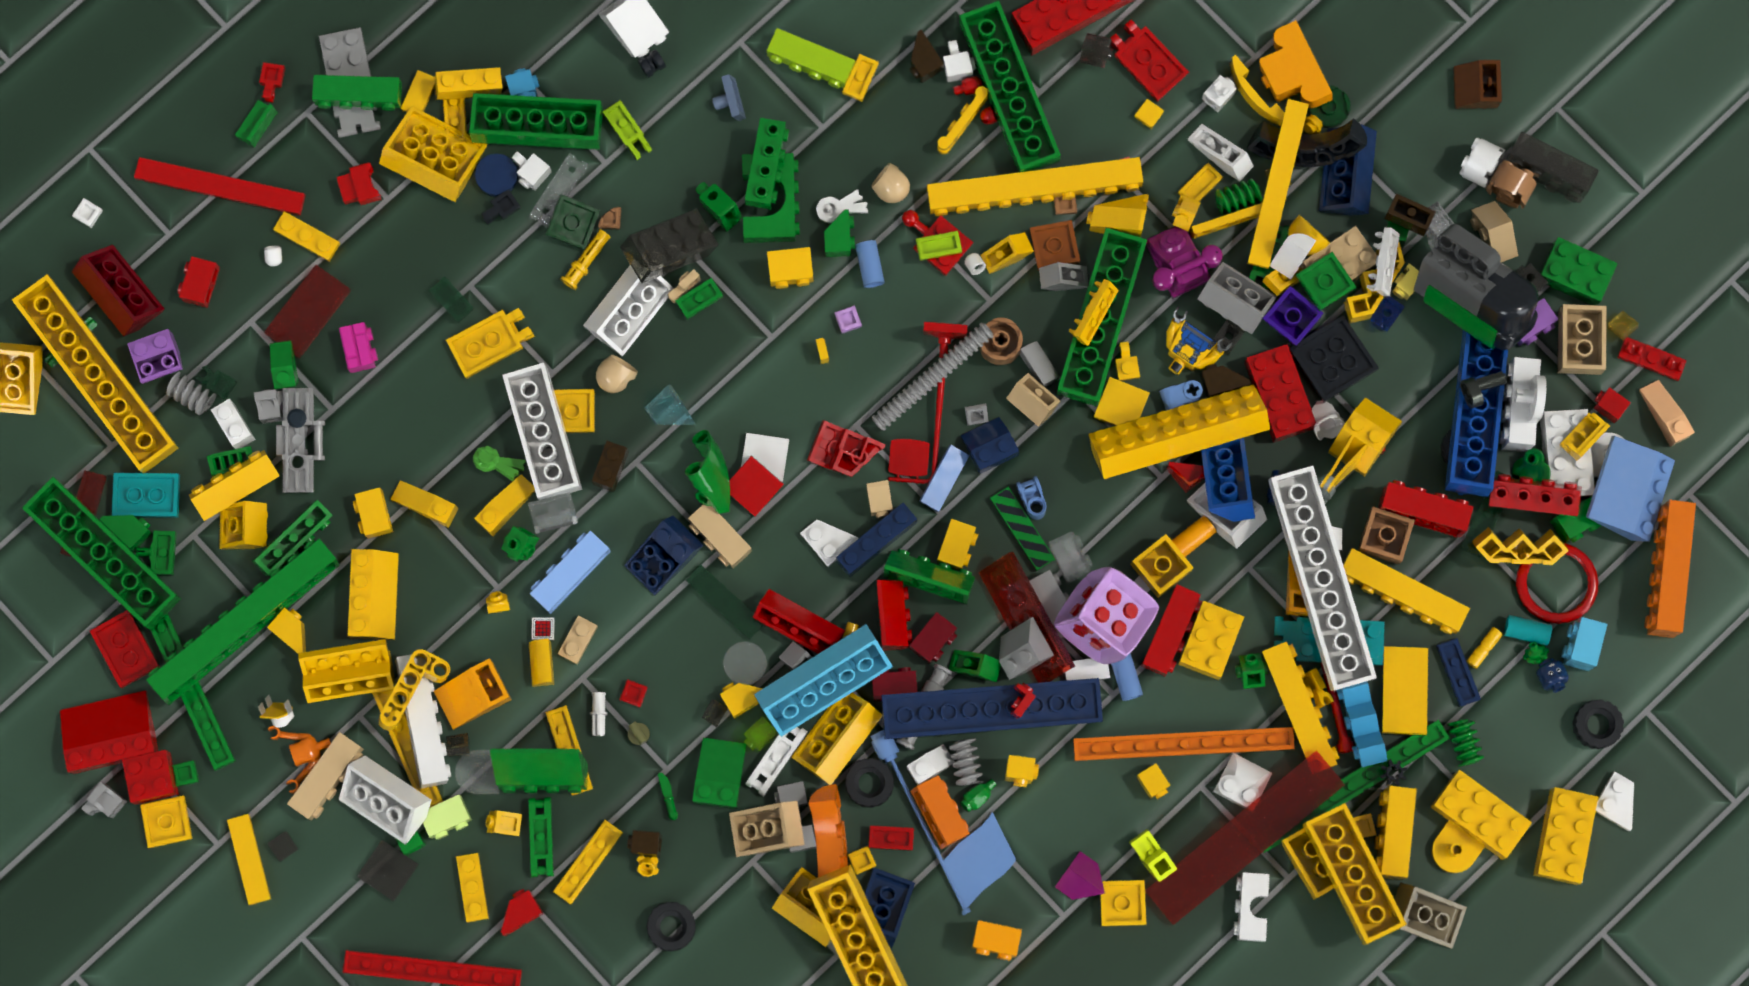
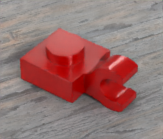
M263 62L259 83L265 86L263 91L265 102L273 103L275 87L282 88L286 69L284 65Z

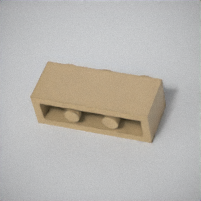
M702 505L688 518L691 523L689 528L696 535L700 533L705 538L703 543L711 551L715 549L720 554L718 559L725 567L730 565L732 568H735L752 552V548L720 514H717L713 507Z

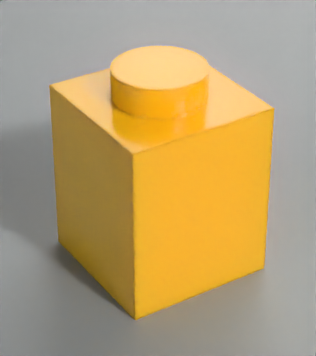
M1157 763L1136 776L1150 799L1154 796L1159 799L1168 793L1167 788L1171 786Z

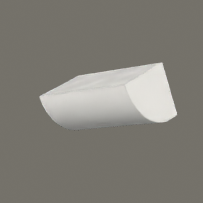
M1299 233L1288 236L1269 266L1292 279L1316 240L1308 235Z

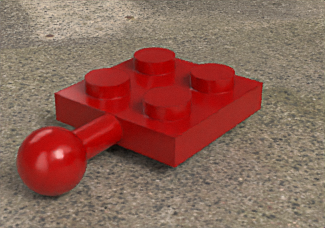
M907 210L902 215L903 224L907 227H915L923 234V237L958 231L962 253L927 259L930 264L945 276L974 243L941 215L930 228L919 220V216L914 210ZM915 245L913 249L918 253L917 245Z

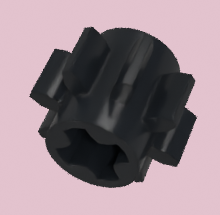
M1390 759L1387 761L1388 767H1380L1384 771L1380 778L1387 780L1386 786L1390 785L1391 782H1394L1395 786H1399V779H1407L1403 776V772L1407 768L1400 766V760L1393 764ZM1392 769L1398 771L1395 777L1389 776V772Z

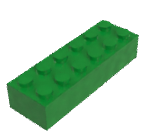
M473 93L469 134L472 143L600 150L603 116L601 100Z

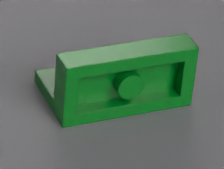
M258 100L235 136L250 146L255 147L277 114L274 106L271 104L266 105Z

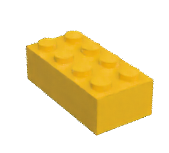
M1388 786L1383 792H1380L1379 805L1382 806V812L1377 817V827L1380 828V833L1375 838L1374 848L1378 850V854L1374 861L1383 878L1396 880L1408 878L1417 789Z
M1557 787L1550 789L1534 876L1574 885L1582 884L1598 802L1597 796Z

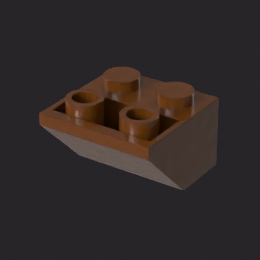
M1477 60L1453 67L1455 109L1499 107L1502 102L1500 60Z

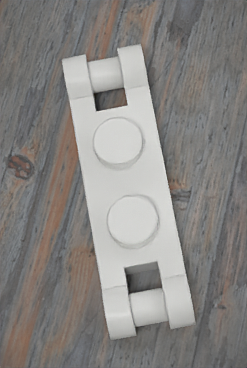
M796 727L790 731L791 734L796 736L793 742L786 738L788 733L782 737L778 735L745 785L755 788L759 791L758 794L764 797L808 733L804 728ZM760 774L767 778L764 784L757 780Z

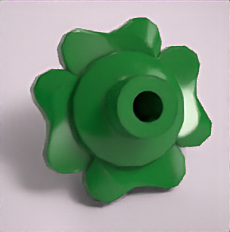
M1531 642L1529 648L1525 649L1523 659L1527 660V663L1540 664L1547 659L1549 648H1546L1545 645H1537V642Z

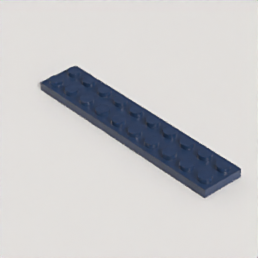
M1099 678L1028 683L1027 685L1034 690L1032 693L1036 697L1020 718H1016L1011 714L1013 710L1011 707L1012 703L1018 696L1021 698L1023 696L1013 688L1014 685L881 695L884 739L1103 722Z

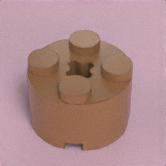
M1503 160L1502 164L1497 166L1486 187V191L1490 195L1492 192L1496 194V200L1512 208H1518L1521 205L1522 209L1527 204L1537 184L1533 179V172L1525 168L1521 170L1511 162Z
M995 318L986 324L993 332L994 337L992 339L989 338L988 343L984 342V346L982 348L979 347L982 357L988 362L995 365H1006L1014 362L1020 354L1023 336L1019 327L1012 320ZM999 338H1003L1004 343L1002 345H998L997 341Z

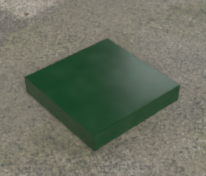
M560 194L545 235L585 250L600 210Z

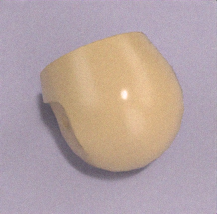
M888 163L876 177L871 187L884 202L897 203L908 195L910 183L906 175L897 166Z
M610 355L598 366L596 380L602 390L608 393H618L626 388L630 380L636 378L638 371L623 359Z

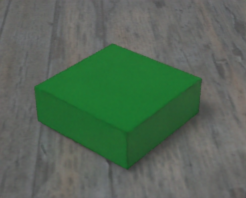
M194 760L172 765L176 787L199 782Z

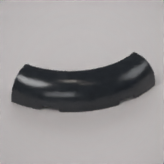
M1353 118L1342 127L1329 132L1302 134L1294 166L1317 167L1330 165L1335 160L1355 155L1367 146L1365 130ZM1263 121L1253 133L1247 149L1265 159L1271 160L1274 156L1280 129Z

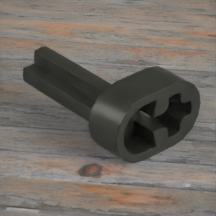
M1501 371L1479 379L1471 377L1462 380L1460 388L1467 405L1471 409L1482 406L1484 399L1481 391L1506 384V374Z

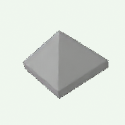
M986 403L965 407L967 426L989 422Z

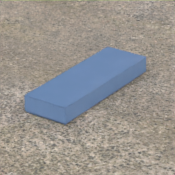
M949 445L919 502L939 512L969 455L955 446Z

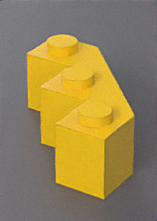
M1399 242L1392 283L1405 263ZM1377 249L1376 252H1375V253L1377 254V256L1379 255V252H1380V250H1378V249ZM1377 269L1361 274L1359 279L1363 294L1347 297L1344 306L1349 324L1370 319L1384 296L1367 288V285L1375 284L1376 280L1369 278L1368 275L1371 273L1377 274Z
M1487 527L1472 541L1474 546L1490 563L1508 562L1512 564L1536 563L1553 565L1569 551L1551 529L1533 543L1520 528L1502 542Z

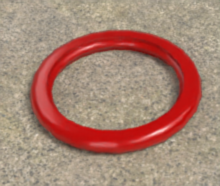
M1564 543L1569 550L1566 555L1573 557L1581 564L1588 580L1585 598L1574 609L1563 613H1553L1542 609L1533 601L1527 587V576L1534 563L1520 564L1517 571L1516 587L1522 604L1536 618L1548 623L1562 624L1579 619L1589 611L1598 594L1599 581L1593 562L1580 549Z

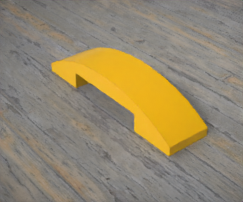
M1236 55L1233 56L1230 63L1231 72L1242 97L1263 118L1281 126L1284 111L1277 103L1271 108L1268 107L1246 81L1245 78L1248 76L1249 70Z

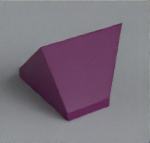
M1081 851L1055 886L1056 889L1072 900L1105 894L1098 863Z

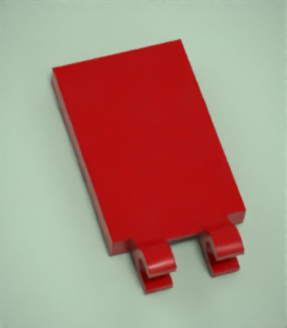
M1130 20L1123 28L1131 36L1123 42L1115 33L1108 43L1118 51L1114 57L1158 102L1185 78L1189 71L1146 26L1141 30L1133 20Z

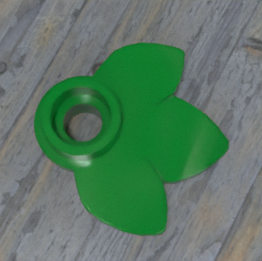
M1532 448L1525 453L1524 457L1514 463L1512 474L1519 476V479L1520 477H1531L1533 481L1542 482V479H1550L1551 470L1550 466L1545 462L1543 452Z

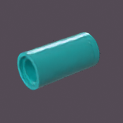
M1508 615L1504 627V636L1537 642V644L1548 646L1552 634L1551 624Z

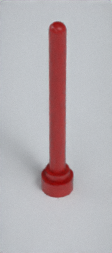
M1321 662L1327 691L1331 694L1334 701L1331 703L1339 735L1338 753L1351 752L1352 747L1355 746L1354 741H1351V738L1347 735L1337 691L1330 690L1323 663Z

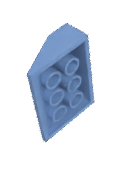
M1611 436L1586 518L1631 541L1649 542L1675 460L1658 451L1617 436Z

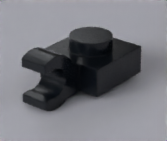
M508 189L491 200L493 207L485 211L482 216L488 225L499 215L503 220L520 210L521 206Z

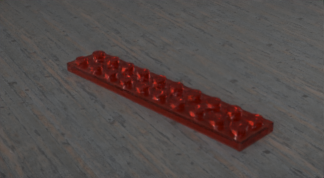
M1316 750L1176 865L1177 870L1162 881H1156L1145 891L1173 925L1176 924L1345 784Z

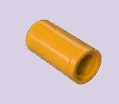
M1203 515L1176 536L1172 542L1186 557L1217 531L1213 524Z

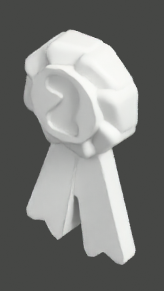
M855 190L841 200L831 196L821 199L816 211L820 220L830 224L845 209H849V213L867 214V202L857 203L862 201L863 197L859 195L858 190Z

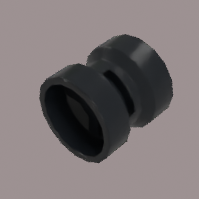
M656 49L651 51L649 56L641 57L637 60L647 78L653 76L655 71L666 68L665 62Z

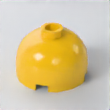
M1300 215L1289 227L1288 236L1299 233L1308 235L1316 240L1307 256L1320 252L1330 244L1318 230Z

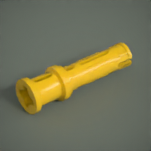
M599 229L580 258L572 262L569 271L560 278L566 286L573 290L577 289V284L583 276L588 274V267L611 238L610 235Z

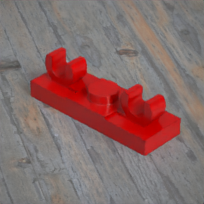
M1629 337L1624 338L1617 356L1619 359L1676 381L1680 380L1687 361Z

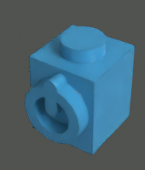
M518 69L513 72L514 74L505 76L510 95L536 97V88L539 87L537 76H532L530 69Z

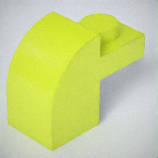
M1146 829L1129 841L1143 865L1157 881H1162L1177 870L1168 854L1160 848L1149 830Z

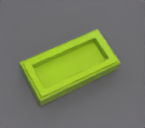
M958 231L916 238L920 261L962 253Z

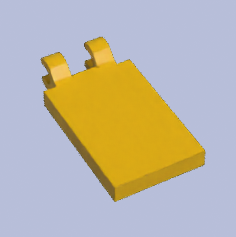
M519 308L507 315L504 310H501L446 340L466 379L523 349L521 342L535 337L529 327L524 328L520 332L517 330L514 323L525 318Z

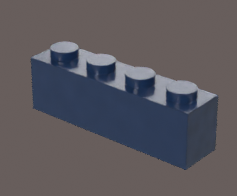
M903 502L836 557L837 563L849 577L853 576L917 523V518Z

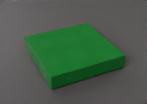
M1333 252L1296 274L1297 279L1319 311L1356 289V285Z

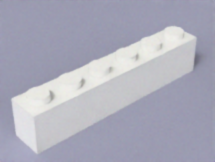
M412 654L396 658L398 678H400ZM414 658V662L417 665L423 666L426 664L424 658ZM404 677L406 684L413 685L416 683L414 677ZM425 677L422 678L405 710L420 789L447 784L448 777H451L450 766L445 764L444 756H447L446 746L440 740V735L442 734L441 722H437L435 715L438 713V706L436 700H432L431 692H434L433 681Z

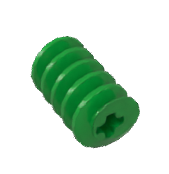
M1251 178L1248 179L1247 184L1241 181L1239 187L1237 184H1232L1231 189L1226 186L1223 192L1220 189L1215 191L1216 204L1222 216L1223 209L1230 214L1231 207L1239 211V204L1247 208L1248 201H1250L1252 206L1255 205V199H1258L1260 203L1263 201L1258 183Z
M1465 719L1447 724V726L1454 727L1449 731V734L1456 735L1451 742L1459 744L1453 749L1454 752H1461V754L1455 757L1456 760L1463 761L1458 767L1478 763L1484 758V755H1477V752L1482 747L1475 746V743L1480 741V738L1472 736L1478 730L1470 729L1475 724V721Z

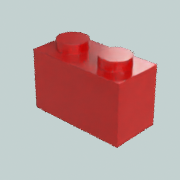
M191 256L190 262H187L184 268V274H186L184 282H180L178 287L179 298L183 302L208 308L220 270L218 264Z

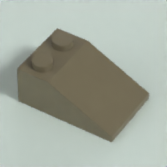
M1400 882L1394 900L1407 925L1399 928V930L1453 949L1467 907L1418 887Z

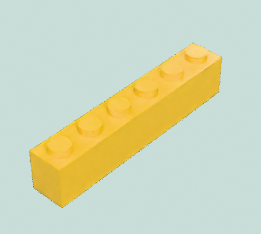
M1353 548L1349 551L1343 563L1349 584L1353 585L1356 583L1362 586V591L1371 595L1375 593L1381 596V600L1390 605L1395 603L1401 606L1400 610L1412 615V613L1421 616V621L1429 625L1434 623L1440 626L1439 629L1446 634L1458 633L1470 610L1469 607Z
M1286 641L1262 651L1312 774L1337 765L1336 760L1340 759L1335 746L1330 747L1327 739H1330L1331 736L1327 726H1321L1319 719L1323 717L1318 705L1314 707L1311 702V698L1314 695L1310 685H1304L1302 678L1306 677L1301 664L1297 666L1294 657H1297L1293 644L1288 646Z

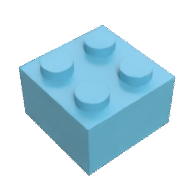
M1584 617L1574 621L1573 625L1570 624L1567 631V637H1570L1568 645H1564L1561 658H1564L1563 664L1585 671H1590L1597 667L1608 624Z

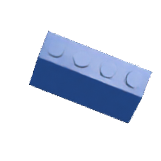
M1244 437L1201 450L1209 512L1233 522L1255 519Z

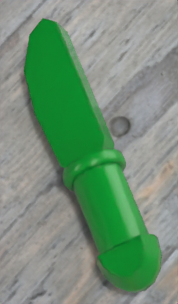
M659 772L658 780L664 798L663 801L668 811V817L670 820L675 821L678 818V812L674 804V797H672L671 785L668 777Z

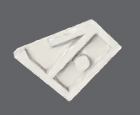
M820 520L814 521L800 533L827 567L836 561V557L859 539Z
M1614 771L1601 792L1596 807V813L1628 832L1632 829L1634 782Z

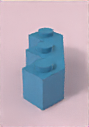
M1365 681L1336 690L1338 699L1343 700L1347 716L1344 717L1346 729L1351 730L1355 746L1352 747L1354 759H1359L1361 767L1388 761L1385 744L1379 731L1376 711L1371 701L1368 682Z

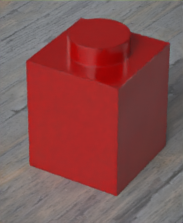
M1609 387L1605 392L1601 390L1594 401L1597 403L1593 409L1615 423L1631 402Z

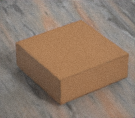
M1076 196L1071 200H1063L1062 197L1054 198L1055 215L1077 214Z

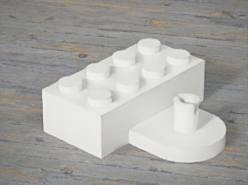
M1514 357L1506 367L1505 379L1507 383L1503 394L1505 406L1501 412L1503 431L1499 433V444H1502V450L1527 452L1535 446L1536 426L1543 416L1546 400L1545 376H1540L1541 359Z
M1588 409L1544 411L1540 419L1541 440L1545 462L1550 466L1551 470L1550 480H1554L1555 484H1564V482L1577 483V486L1582 487L1581 500L1593 496L1595 490L1594 478L1599 477L1611 436L1624 438L1615 433H1603L1590 449L1576 461L1559 444L1588 414Z

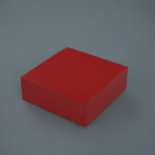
M627 679L619 700L641 708L648 687Z

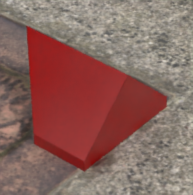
M1169 462L1167 465L1168 472L1185 493L1205 479L1204 468L1201 465Z

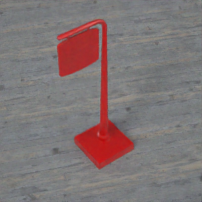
M924 322L923 331L926 335L938 338V343L940 344L939 358H943L945 353L948 354V345L951 344V339L967 336L968 325ZM944 377L941 383H937L931 477L929 479H918V476L927 475L930 444L913 439H894L891 441L888 471L897 474V477H888L889 481L927 484L937 469L945 386ZM899 475L916 476V479L900 478Z

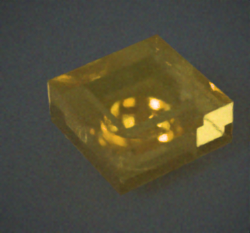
M1624 311L1609 321L1607 328L1622 340L1639 327V323Z

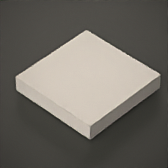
M746 433L741 467L752 455L783 482L789 439Z

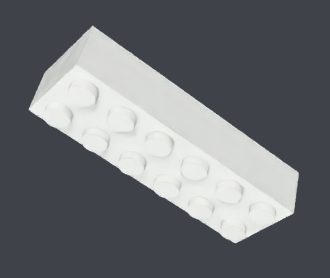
M540 363L502 375L539 501L543 502L582 490L548 367L545 363Z

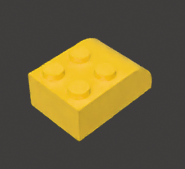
M1304 828L1282 840L1286 854L1313 899H1317L1334 889Z

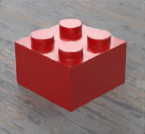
M162 750L122 760L130 803L138 805L179 795L172 768L171 752Z

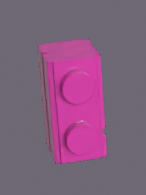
M363 322L340 327L339 331L349 372L355 373L375 368V361L378 360L376 349L371 348L370 340H374L371 327L367 328Z

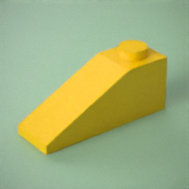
M521 474L492 499L474 519L489 534L494 536L535 492L534 485Z
M401 480L390 499L447 528L450 527L458 511V507L455 504Z

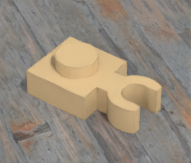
M694 269L690 273L688 271L680 277L678 286L669 292L668 298L675 304V300L689 292L701 280L700 275Z

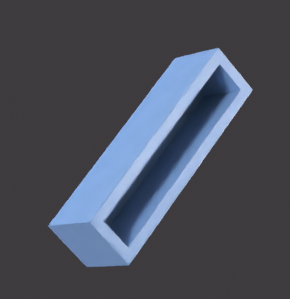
M591 531L588 534L584 532L577 539L576 542L578 544L573 549L569 548L561 556L563 560L558 565L553 564L547 570V576L542 581L538 580L531 587L532 592L530 595L550 614L611 552Z

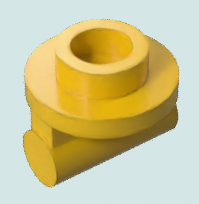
M496 591L486 598L488 614L510 610L506 594Z

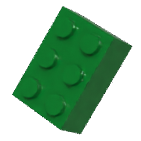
M1558 237L1550 249L1537 281L1585 303L1597 306L1605 294L1618 263Z

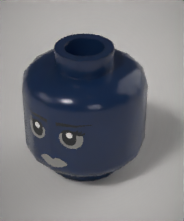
M1551 658L1538 665L1539 669L1536 674L1544 690H1553L1556 693L1565 688L1569 675L1561 661Z

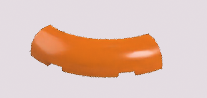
M837 784L824 786L816 790L809 800L816 838L818 878L848 866L844 821H841V801Z

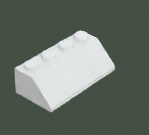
M635 258L583 326L596 338L623 357L668 299L669 292L674 288L649 264Z
M363 756L348 764L339 800L404 844L409 842L427 818L431 804L430 798L367 756Z

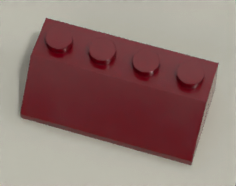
M113 244L82 256L72 270L74 276L123 336L139 331L164 311V307Z

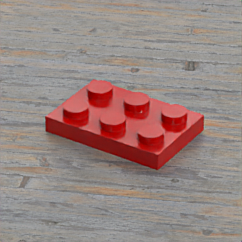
M128 610L90 630L120 688H124L149 674L156 667L160 668L138 624Z

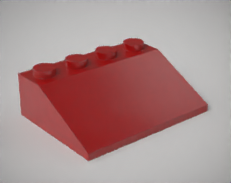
M146 690L60 710L63 752L67 772L71 774L123 763V759L159 751Z

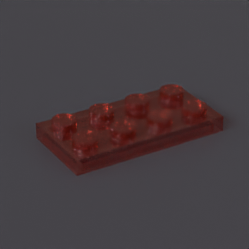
M315 265L265 330V335L275 342L292 340L294 355L300 359L351 292V289L318 265Z

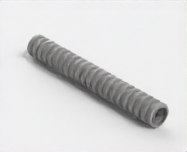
M981 322L979 324L980 327H975L974 332L970 331L969 336H965L963 341L960 340L959 345L955 344L953 350L949 349V353H945L943 358H939L938 363L934 362L933 367H928V371L923 372L924 375H919L917 381L913 380L912 385L909 384L907 389L904 388L902 390L903 393H898L897 398L893 397V401L888 402L887 406H883L882 411L878 410L877 415L872 416V420L878 428L885 431L886 426L890 427L892 421L895 422L897 417L900 418L902 416L901 413H906L907 408L911 409L912 404L915 405L917 400H921L922 395L926 396L927 391H932V387H936L938 382L941 383L943 377L947 378L948 373H953L952 370L957 369V365H962L963 360L967 361L969 355L972 356L974 351H978V347L982 348L984 342L988 343V339L994 337L993 332L988 326Z

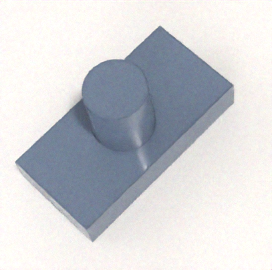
M731 75L721 77L726 94L712 99L715 109L719 110L729 106L734 119L737 121L746 119L736 79Z

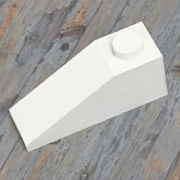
M1203 124L1188 138L1191 144L1225 173L1239 182L1254 167L1246 151Z

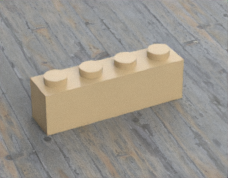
M339 732L287 804L311 821L314 818L317 819L324 810L322 807L327 800L330 801L337 792L335 788L340 782L343 783L348 764L363 757L361 752L364 749Z

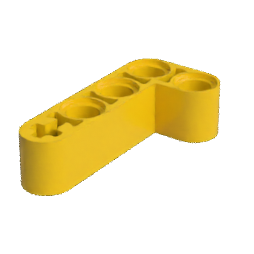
M419 649L414 651L379 717L380 727L387 731L395 729L422 678L425 677L435 683L444 682L450 673L449 663L426 650ZM422 657L425 659L426 664L419 666L414 662V658ZM442 667L445 670V675H436L434 668ZM412 676L416 683L408 685L405 683L404 677ZM402 695L405 698V703L397 704L394 701V696ZM392 709L395 710L390 723H387L386 717L389 716Z

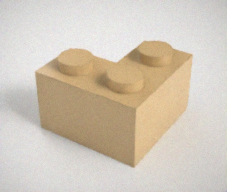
M1493 201L1472 209L1473 218L1470 219L1474 231L1479 232L1482 241L1500 254V262L1517 257L1518 251L1512 220L1497 202Z

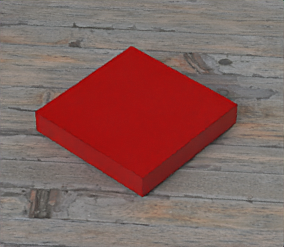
M752 455L729 480L730 495L755 517L784 485L782 481Z

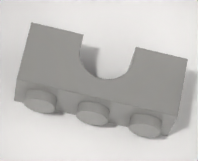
M803 781L778 786V792L774 793L776 803L797 801L798 807L808 805ZM812 825L802 826L804 845L791 847V853L816 848Z

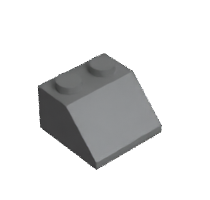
M1033 617L1001 636L999 662L1009 680L1027 673L1054 656Z

